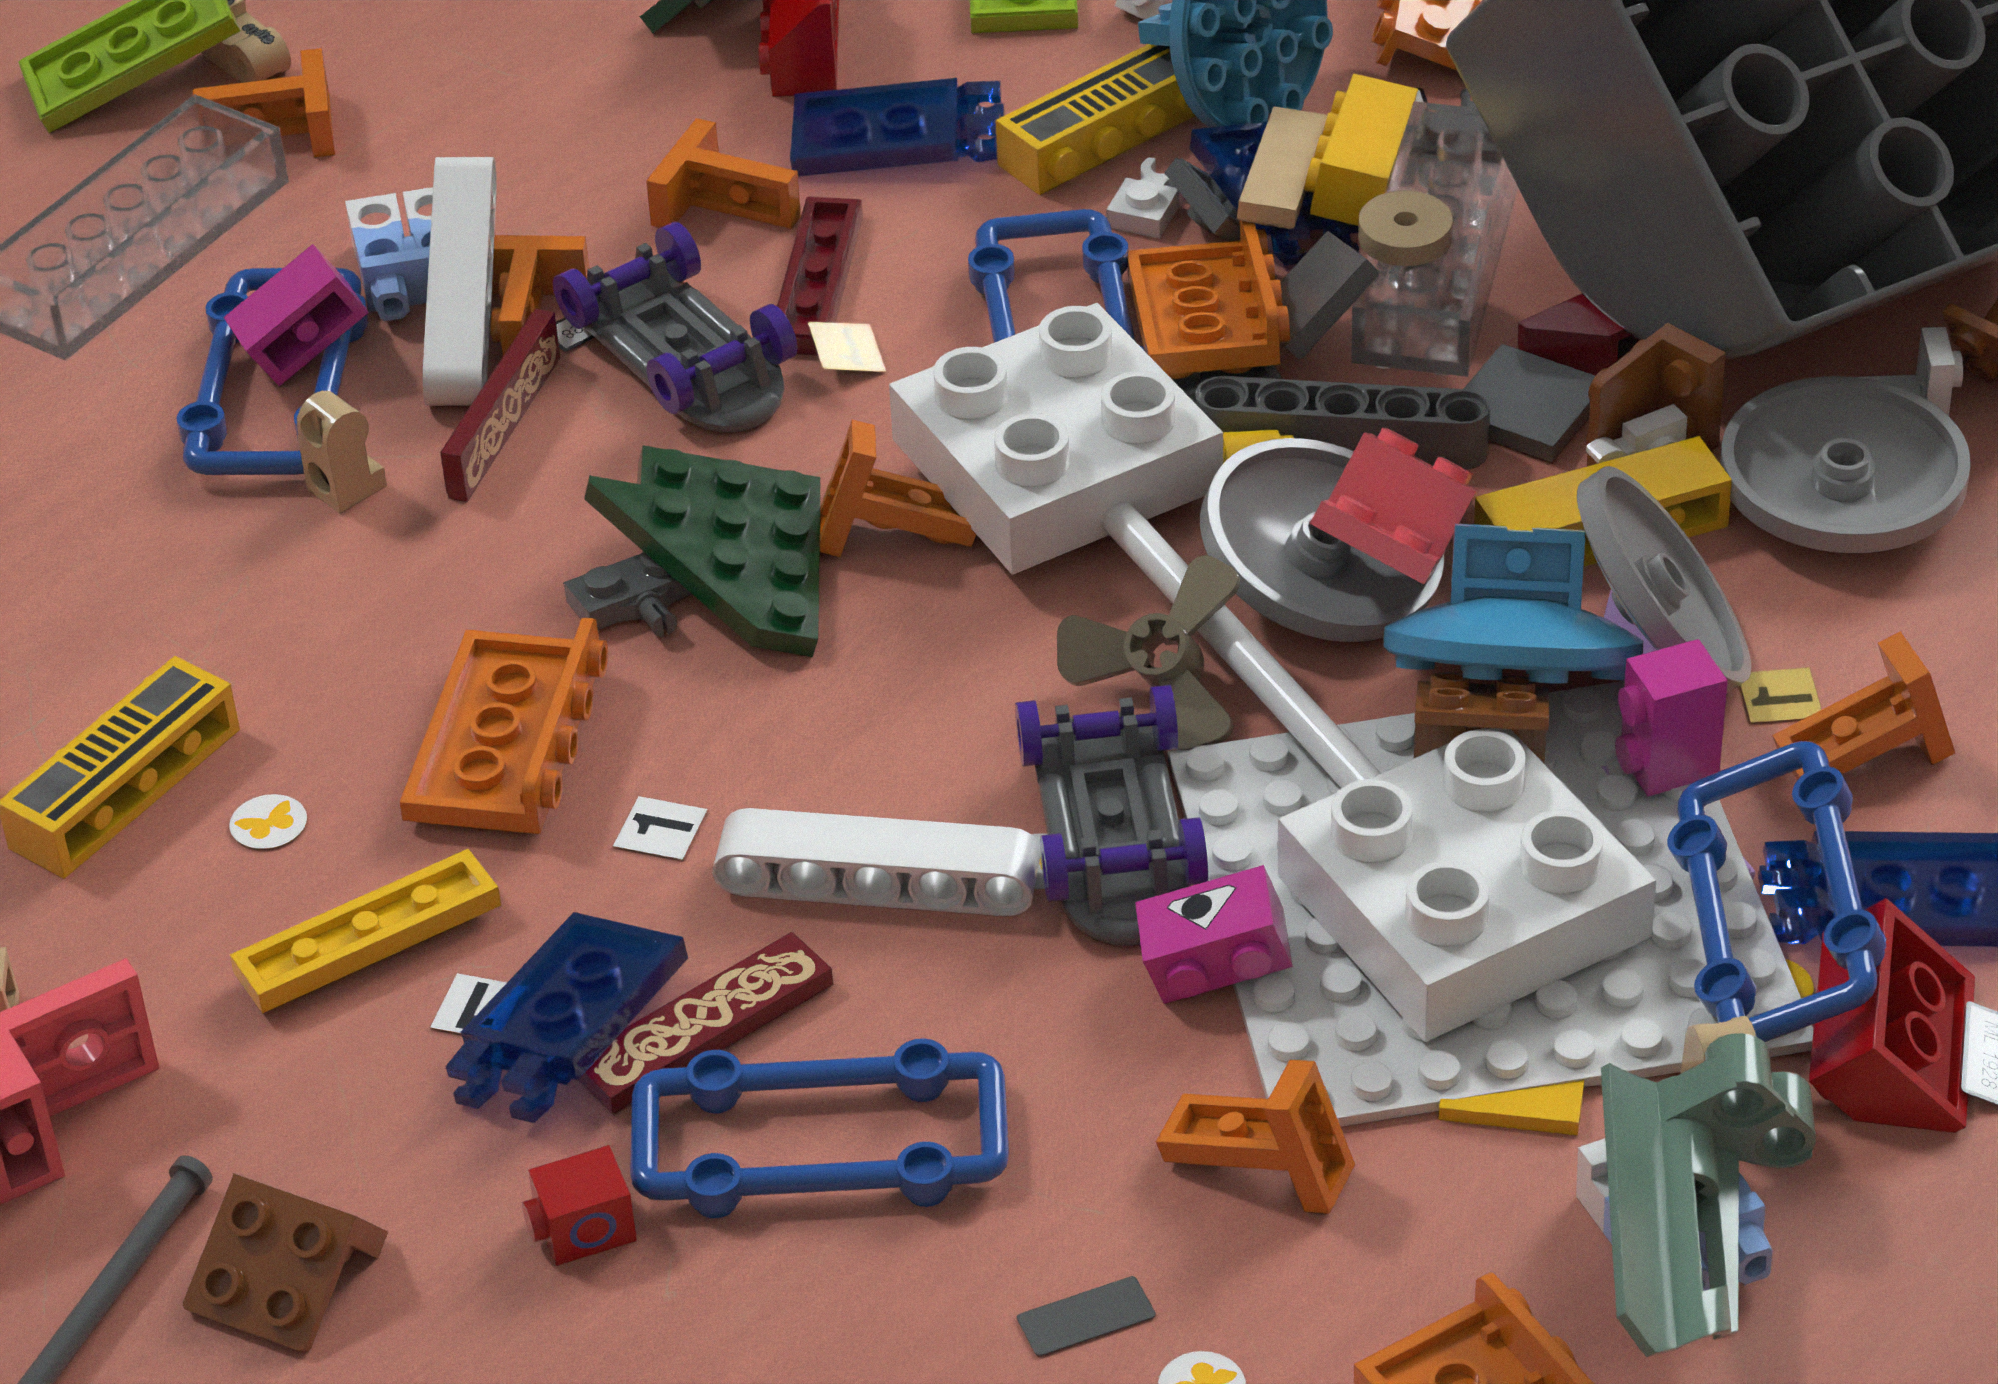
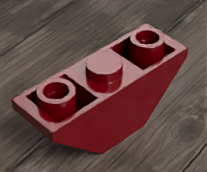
M1579 294L1518 322L1517 349L1595 376L1599 371L1609 368L1629 353L1634 345L1640 341L1607 317L1583 294Z

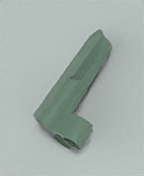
M1744 1033L1728 1034L1717 1038L1709 1044L1705 1052V1062L1677 1076H1672L1659 1082L1631 1074L1611 1063L1601 1067L1616 1317L1646 1357L1675 1351L1692 1342L1712 1335L1713 1340L1735 1334L1738 1331L1739 1161L1773 1168H1791L1809 1160L1812 1157V1150L1816 1145L1811 1087L1804 1078L1797 1074L1785 1071L1771 1072L1770 1053L1765 1042L1756 1036ZM1699 1231L1705 1232L1710 1286V1289L1703 1291Z

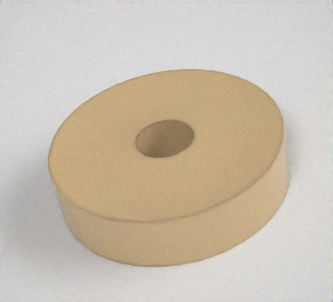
M1417 191L1388 192L1371 199L1361 209L1359 214V243L1369 256L1386 264L1396 266L1426 264L1438 259L1450 248L1452 243L1453 216L1449 207L1432 195Z

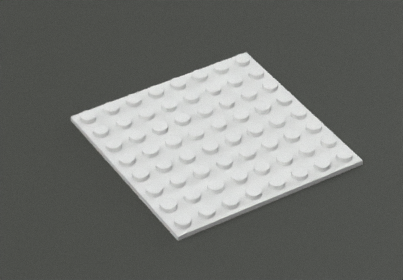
M1625 681L1549 692V730H1547L1545 765L1657 880L1652 937L1561 980L1550 983L1531 994L1499 1007L1428 1042H1424L1278 876V818L1337 793L1341 787L1290 732L1201 745L1190 750L1177 749L1168 751V763L1184 818L1200 817L1202 821L1208 858V881L1264 865L1284 908L1293 967L1233 984L1266 1099L1271 1095L1289 1060L1316 1062L1341 1127L1439 1111L1440 1098L1459 1099L1584 1080V1087L1602 1085L1601 1067L1608 1063L1642 1078L1681 1072L1687 1028L1691 1025L1702 1023H1718L1717 1017L1708 1013L1694 989L1695 979L1707 963L1690 874L1679 866L1667 845L1670 831L1679 823L1678 800L1682 792L1690 784L1647 797L1634 775L1626 774L1622 770L1615 751L1616 737L1621 736L1622 714L1618 702V692L1620 688L1624 687ZM1415 713L1337 725L1381 773L1414 759ZM1601 766H1607L1609 775L1603 770ZM1720 800L1706 805L1704 811L1705 815L1715 820L1727 841L1726 860L1723 866L1716 872L1733 958L1743 963L1756 985L1755 1005L1751 1012L1746 1015V1017L1751 1018L1799 1000L1801 997ZM1811 1025L1765 1042L1769 1048L1770 1057L1811 1051L1813 1026Z

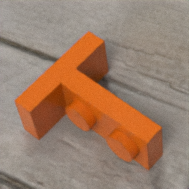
M322 48L300 50L302 75L193 89V100L202 146L309 133L314 158L335 155L330 96Z
M696 118L646 180L651 226L658 228L672 222H678L691 205L792 229L801 217L798 171L719 153L716 122Z
M495 235L492 294H499L501 308H493L491 337L493 343H501L503 356L531 313L536 308H541L543 295H555L553 290L555 276L574 268L580 271L587 279V271L590 269L586 236Z
M852 419L820 506V552L841 557L854 518L866 520L869 524L881 529L897 528L921 534L941 544L953 542L972 547L976 533L971 529L969 522L960 516L947 502L943 491L937 484L873 468L877 458L875 425Z
M1901 631L1877 643L1888 676L1772 735L1777 749L1799 741L1813 742L1819 745L1825 751L1830 767L1836 768L1841 774L1912 738L1915 739L1932 765L1955 754L1931 674ZM1803 768L1792 772L1797 780L1804 774Z
M1289 1060L1268 1099L1183 1093L1155 1141L1164 1162L1288 1171L1304 1212L1330 1214L1355 1166L1354 1159L1315 1061Z

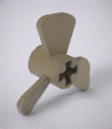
M1203 555L1197 557L1189 564L1170 614L1153 613L1145 615L1136 620L1127 632L1076 615L1066 617L1059 624L1057 630V666L1060 674L1070 684L1083 686L1136 670L1151 687L1171 685L1177 715L1178 749L1190 750L1197 746L1224 741L1233 731V720L1198 681L1204 669V656L1200 646L1191 636L1237 593L1240 586L1238 573L1231 566L1212 556ZM1162 643H1165L1166 646L1171 644L1178 645L1177 654L1168 650L1163 651L1160 654L1162 667H1154L1156 655L1153 652Z

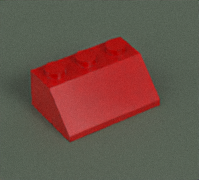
M762 0L763 11L760 12L762 42L759 43L760 75H770L772 97L837 94L840 0Z
M1885 898L1865 909L1875 917L1886 937L1885 956L1876 967L1878 976L1877 987L1873 996L1864 1005L1814 1024L1809 1083L1814 1086L1821 1097L1832 1101L1854 1121L1956 1133L1966 1128L1968 1094L1962 1091L1961 1080L1966 1003L1968 1001L1974 1002L1975 976ZM1824 932L1822 934L1817 993L1849 980L1848 970L1837 965L1827 949L1823 939Z

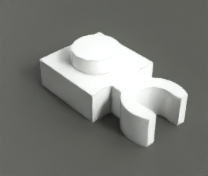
M1149 157L1141 164V180L1125 178L1106 209V218L1111 225V229L1160 239L1179 208L1180 192L1165 173H1156L1155 158Z
M1674 404L1623 423L1621 438L1616 440L1607 437L1598 438L1586 446V452L1597 463H1602L1686 440L1687 416Z

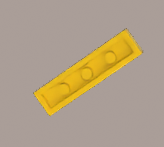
M466 849L230 954L233 973L263 1014L501 906L499 887L471 851Z

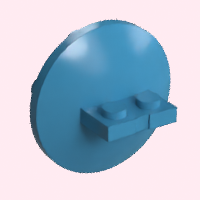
M1172 0V3L1159 7L1158 15L1138 22L1140 44L1170 46L1176 81L1187 105L1197 118L1218 133L1241 137H1255L1257 134L1263 133L1265 131L1263 128L1268 120V113L1271 114L1273 106L1301 111L1304 100L1309 94L1320 69L1324 49L1329 46L1333 37V26L1328 19L1327 0Z
M1455 524L1450 602L1419 610L1384 627L1383 647L1389 653L1395 654L1396 667L1431 670L1435 669V662L1461 665L1462 677L1479 680L1502 679L1503 669L1526 670V674H1529V681L1568 683L1569 671H1592L1591 677L1625 680L1626 659L1643 654L1644 640L1606 618L1581 609L1585 530L1532 527V531L1509 530L1507 526Z

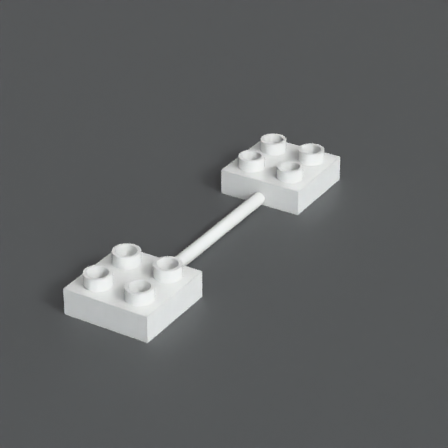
M1098 303L1087 307L1068 306L1054 310L1046 315L1040 325L982 348L963 347L954 349L941 356L933 367L889 384L894 442L931 483L938 485L943 491L947 502L960 516L969 522L971 529L1012 575L1110 535L1170 602L1174 603L1188 564L1149 524L1147 519L1206 495L1213 477L1223 464V432ZM1226 605L1220 608L1197 630L1341 787L1335 794L1278 818V876L1424 1042H1428L1499 1007L1531 994L1550 983L1561 980L1652 937L1657 880L1511 729L1482 728L1462 733L1444 746L1381 773Z

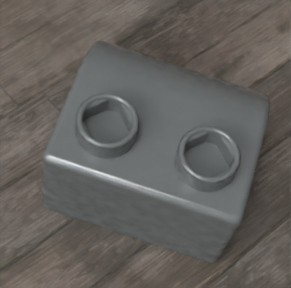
M1482 0L1448 35L1446 41L1447 51L1494 140L1496 150L1505 161L1558 263L1574 285L1595 307L1623 327L1627 333L1639 340L1647 339L1666 323H1669L1726 352L1725 359L1754 355L1998 259V0Z

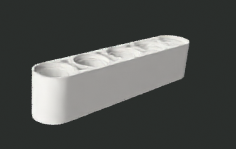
M436 157L423 355V396L425 406H471L487 382L497 176L494 157Z
M747 808L734 811L726 818L712 874L715 882L722 889L731 894L745 897L1015 916L1025 912L1031 906L1041 852L1040 844L1033 835L1012 827Z

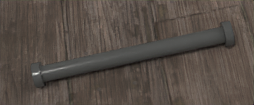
M187 1155L179 1156L169 1169L171 1178L17 1384H54L193 1195H202L212 1183V1174L205 1164Z

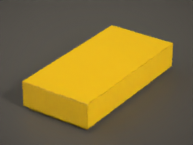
M1584 1080L1459 1099L1440 1098L1438 1120L1578 1136Z

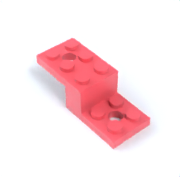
M1382 427L1378 436L1372 433H1363L1329 499L1321 501L1310 524L1412 579L1425 584L1430 580L1454 535L1455 524H1460L1479 492L1478 489L1469 485L1474 474L1443 457H1438L1434 465L1419 459L1414 455L1420 445L1388 428Z
M127 958L0 1012V1205L65 1177L50 1119L51 1116L160 1069L138 974ZM88 1034V1039L84 1044L68 1049L75 1039Z

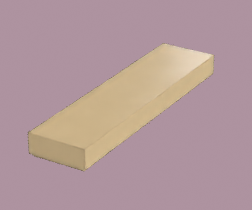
M1273 106L1239 199L1237 219L1243 222L1286 229L1295 227L1306 194L1304 186L1310 161L1315 156L1320 134H1323L1327 119L1326 114Z

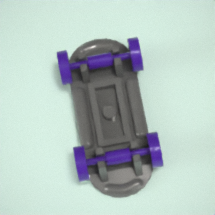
M672 222L656 231L655 244L658 254L654 256L652 248L647 243L636 247L635 259L605 273L596 265L588 269L587 279L580 271L574 268L554 277L553 290L555 298L567 321L577 329H586L652 389L656 399L667 412L671 414L678 413L688 422L703 429L728 433L743 432L760 426L769 420L781 405L784 394V381L779 364L795 357L797 354V340L788 318L774 304H768L753 311L750 315V328L753 335L751 338L747 330L741 325H737L700 291L693 288L689 283L683 282L700 273L701 258L694 239L682 224Z
M1171 685L1150 687V713L1134 715L1132 697L1119 699V713L1116 710L1072 715L1070 717L1068 705L1055 706V724L1040 726L1035 700L1015 703L1016 729L1021 763L1023 767L1035 766L1047 835L1040 836L1041 863L1047 901H1061L1065 914L1077 929L1095 940L1111 945L1136 946L1141 944L1135 902L1208 881V858L1201 818L1178 820L1163 753L1166 750L1178 749L1177 715Z

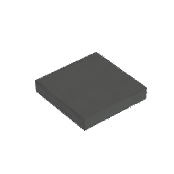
M1327 231L1280 282L1282 304L1287 306L1290 326V341L1280 342V345L1299 360L1303 359L1379 276L1380 271L1365 257Z
M1501 344L1464 389L1476 391L1484 395L1489 401V441L1553 463L1589 419L1590 400L1588 398V391L1595 375Z

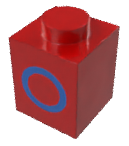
M610 1145L528 1170L533 1199L522 1202L525 1221L534 1243L541 1240L546 1241L556 1266L637 1241L631 1194Z

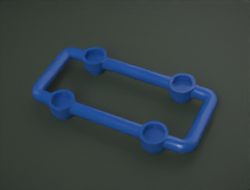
M1079 209L990 219L978 228L975 236L976 248L968 256L969 279L976 290L985 295L994 343L1016 334L1007 291L1009 285L1014 280V255L1009 248L1000 245L998 241L1078 232H1089L1090 236L1085 239L1082 245L1083 268L1094 282L1100 284L1105 311L1136 342L1122 275L1128 268V242L1121 235L1112 232L1111 225L1103 214L1092 209Z
M251 268L236 272L228 280L224 293L212 297L206 304L205 310L209 330L213 333L197 399L196 402L183 407L178 412L176 418L180 439L184 444L183 461L191 471L197 474H304L300 450L217 451L222 447L223 440L227 435L224 411L220 406V401L234 345L239 343V340L223 317L248 298V292L259 289L283 268ZM336 268L366 307V301L360 295V278L351 270ZM367 314L324 349L314 393L323 390L331 391L338 396L349 343L363 336L364 330L368 325ZM298 408L297 411H296L295 414H294V423H295V429H296V433H297V438H298L297 416H298V413H299V411H300V408Z
M1799 741L1691 783L1682 792L1678 800L1679 823L1673 827L1667 839L1668 848L1679 866L1690 874L1707 963L1695 979V992L1708 1013L1717 1017L1718 1023L1729 1021L1735 1017L1746 1016L1755 1005L1756 985L1743 963L1733 958L1716 872L1723 866L1726 860L1727 841L1715 820L1705 815L1704 807L1715 801L1803 768L1804 774L1796 781L1792 790V797L1805 820L1816 826L1836 916L1827 925L1823 939L1837 965L1848 970L1849 980L1749 1018L1756 1036L1764 1042L1864 1005L1873 996L1877 987L1878 976L1876 967L1885 956L1886 937L1875 917L1870 912L1862 909L1843 827V822L1849 817L1852 810L1853 794L1841 772L1836 768L1830 767L1828 757L1823 748L1813 742Z
M931 1039L910 1040L901 1045L894 1056L741 1064L736 1056L727 1051L709 1050L696 1055L687 1067L663 1068L643 1075L635 1084L632 1093L630 1177L633 1187L640 1195L651 1200L688 1199L689 1203L701 1215L708 1218H722L729 1215L741 1201L742 1196L900 1188V1191L913 1204L930 1207L941 1203L951 1191L953 1185L983 1183L998 1177L1007 1167L1009 1158L1006 1083L1002 1065L994 1057L983 1052L948 1053L943 1045ZM951 1080H978L980 1155L952 1156L948 1149L938 1143L918 1142L906 1147L899 1154L897 1160L740 1168L738 1162L732 1157L721 1153H710L693 1160L688 1165L686 1171L658 1172L659 1098L662 1096L690 1095V1098L702 1110L717 1114L726 1112L734 1107L742 1092L897 1084V1087L909 1099L916 1102H928L939 1097Z

